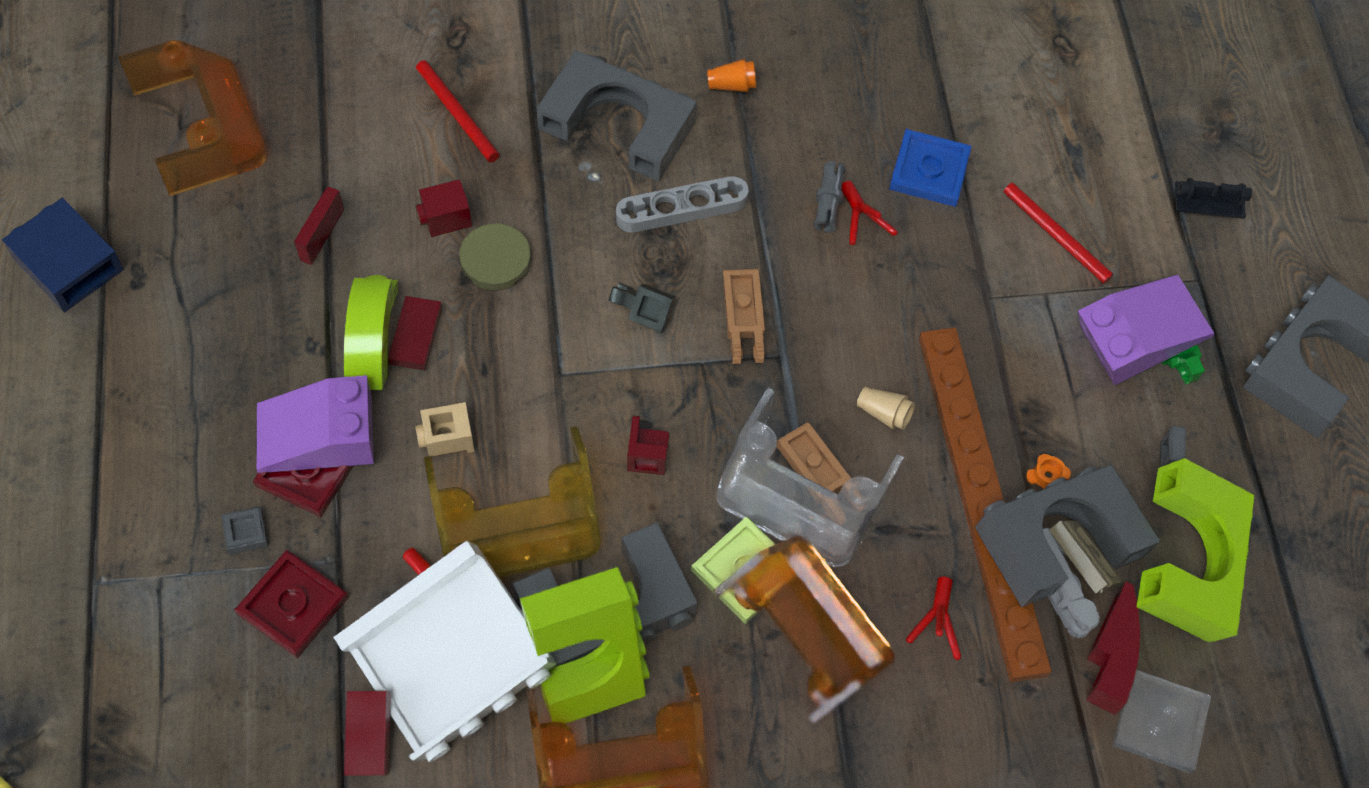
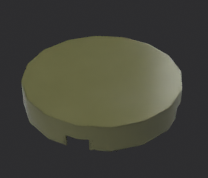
M499 223L482 225L471 231L463 240L459 251L461 269L464 275H467L472 280V283L479 288L493 291L508 289L515 285L517 280L521 277L523 279L528 273L531 263L529 243L524 235L512 226Z

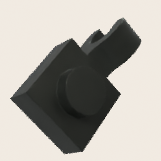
M618 283L617 287H612L608 300L630 308L629 320L663 332L667 326L676 296L644 283L639 286L638 291L628 285Z

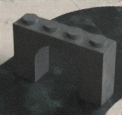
M575 50L536 108L538 129L568 142L584 116L596 106L606 103H622L631 106L644 117L646 122L629 148L628 169L659 182L696 122L697 101L690 99L685 94L666 89L654 81L645 80L633 75L624 68H617L605 63L593 55H587Z
M1329 275L1320 287L1313 283L1300 300L1306 304L1302 310L1296 306L1282 323L1288 327L1286 331L1281 333L1276 330L1264 346L1269 351L1264 358L1258 354L1245 371L1251 376L1243 386L1244 389L1316 438L1331 424L1350 397L1309 369L1300 352V340L1309 337L1327 338L1339 343L1369 363V301Z
M1112 464L1096 470L1095 466L1088 467L1078 473L1075 478L1068 481L1065 477L1056 479L1048 484L1044 490L1038 492L1034 488L1026 490L1018 495L1014 501L1005 503L1004 500L996 501L984 509L985 515L975 526L1021 607L1053 595L1069 579L1045 539L1042 527L1043 517L1060 515L1075 521L1078 520L1094 537L1103 554L1115 570L1143 559L1160 543L1157 535Z
M658 522L623 536L622 554L637 582L641 594L638 601L639 605L635 607L642 624V631H639L645 645L653 641L657 637V633L668 628L675 631L689 625L693 621V617H696L698 603ZM550 568L513 583L514 596L522 613L520 598L558 586ZM605 640L584 641L550 652L557 663L553 667L590 654Z

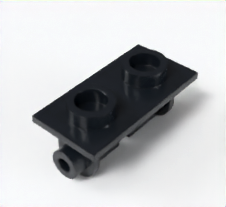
M1188 178L1187 181L1175 182L1176 212L1245 219V201L1249 202L1252 196V189L1246 187L1245 184L1221 183L1219 186L1213 182L1194 181L1193 178Z

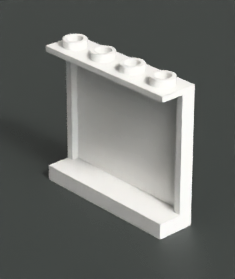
M465 541L334 637L342 651L351 652L375 691H391L390 714L414 750V753L409 755L412 761H424L427 759L431 763L442 757L450 750L448 745L450 741L460 734L462 738H466L479 730L484 725L481 720L493 710L498 714L512 706L517 701L516 693L527 685L530 689H533L542 684L551 676L548 670L557 664L550 653L537 657L525 623L524 614L479 547L469 541Z

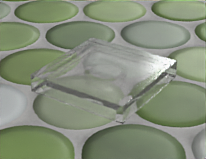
M1136 670L1127 703L1121 709L1113 747L1191 774L1196 769L1211 695Z

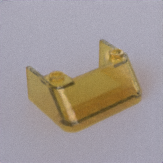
M570 427L575 462L560 465L550 473L548 478L550 495L480 510H474L471 495L462 488L450 487L439 490L432 455L424 457L443 557L465 541H469L479 547L498 577L579 561L593 556L600 547L601 537L587 451L578 427Z

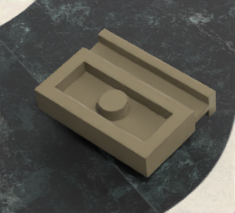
M1078 520L1059 521L1049 529L1064 553L1070 558L1086 583L1095 593L1112 592L1124 583Z

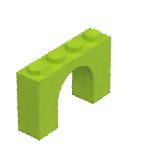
M1185 458L1158 468L1153 502L1185 518L1196 528L1205 545L1207 567L1203 579L1170 563L1142 571L1137 608L1207 642L1237 636L1255 495Z
M618 567L520 598L525 623L537 657L580 642L605 640L590 654L548 670L551 676L540 684V688L554 728L646 697L644 680L649 679L650 676L643 655H646L645 646L639 631H642V624L635 607L639 605L633 583L631 581L624 583Z

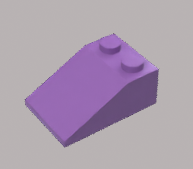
M1179 275L1110 294L1078 310L1080 327L1114 385L1214 336L1213 330Z
M367 375L328 378L257 403L258 473L291 471L294 469H316L317 467L329 468L339 467L340 465L374 464L372 396Z

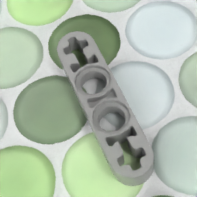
M731 176L626 197L619 201L616 206V223L620 229L630 233L737 212L746 206L749 192L748 185L743 179ZM733 190V193L738 195V197L732 198L731 194H727V191ZM715 193H717L719 202H715ZM701 195L706 197L709 202L705 206L697 207L691 204L689 200L693 196ZM661 202H669L674 205L675 210L664 214L660 213L656 206ZM647 206L650 207V216H647V210H645ZM633 211L637 218L631 219L626 212Z

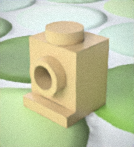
M466 402L420 410L422 424L415 426L419 448L427 447L429 457L467 450V453L474 452Z

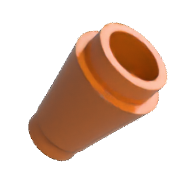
M741 59L707 70L709 90L749 92V89L757 88L754 61L746 62L745 59Z

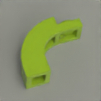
M382 275L354 278L346 314L344 377L367 375L370 390H383L388 377L389 319L392 306L398 294V280L387 279V277Z

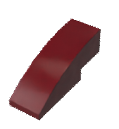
M1127 581L1115 595L1086 659L1101 667L1086 701L1113 715H1116L1127 703L1139 659V610L1137 608L1134 585Z

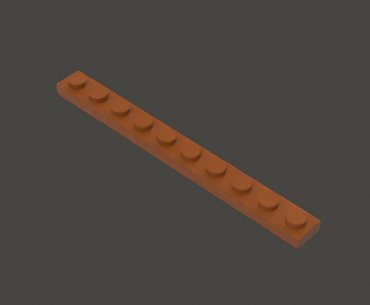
M955 327L921 332L919 342L1009 681L1012 683L1048 677L1052 671L1033 603L1021 607L975 529V526L985 515L984 509L996 501L1004 500L957 329Z

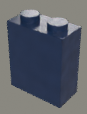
M63 197L54 204L46 206L38 215L22 226L16 227L9 235L1 239L12 258L64 313L124 270L115 251Z

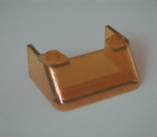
M181 40L168 41L118 56L134 96L195 77L209 114L208 118L194 122L187 129L186 139L190 148L155 158L169 196L256 169L264 164L267 158L266 147L234 64L229 58Z
M793 536L758 552L713 590L717 597L734 590L737 601L745 609H752L757 612L765 609L813 671L808 676V693L817 705L822 706L809 716L813 724L895 661L894 653L881 633L815 548L801 536Z
M691 666L682 667L685 701L668 704L657 713L655 718V734L576 746L572 729L564 723L549 722L539 724L535 689L526 691L539 788H709L702 705Z

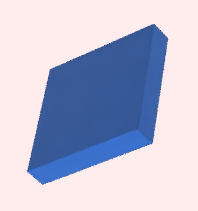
M905 129L889 190L956 207L972 146Z

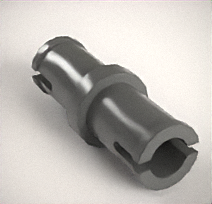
M829 161L824 164L821 188L817 190L815 198L818 202L814 228L820 231L824 223L823 232L825 233L836 230L838 207L843 203L844 197L841 188L845 166L839 163L837 171H834L835 161Z

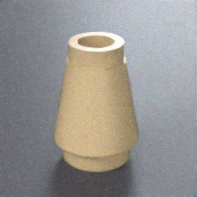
M865 386L858 397L857 407L863 409L892 430L896 427L904 430L911 420L915 403L908 400L907 395L871 389Z

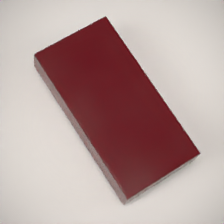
M329 186L324 190L294 240L300 261L310 265L313 264L342 215L344 207L339 190Z
M405 296L388 356L389 365L426 370L442 310L440 301Z
M391 691L346 692L344 776L389 775Z

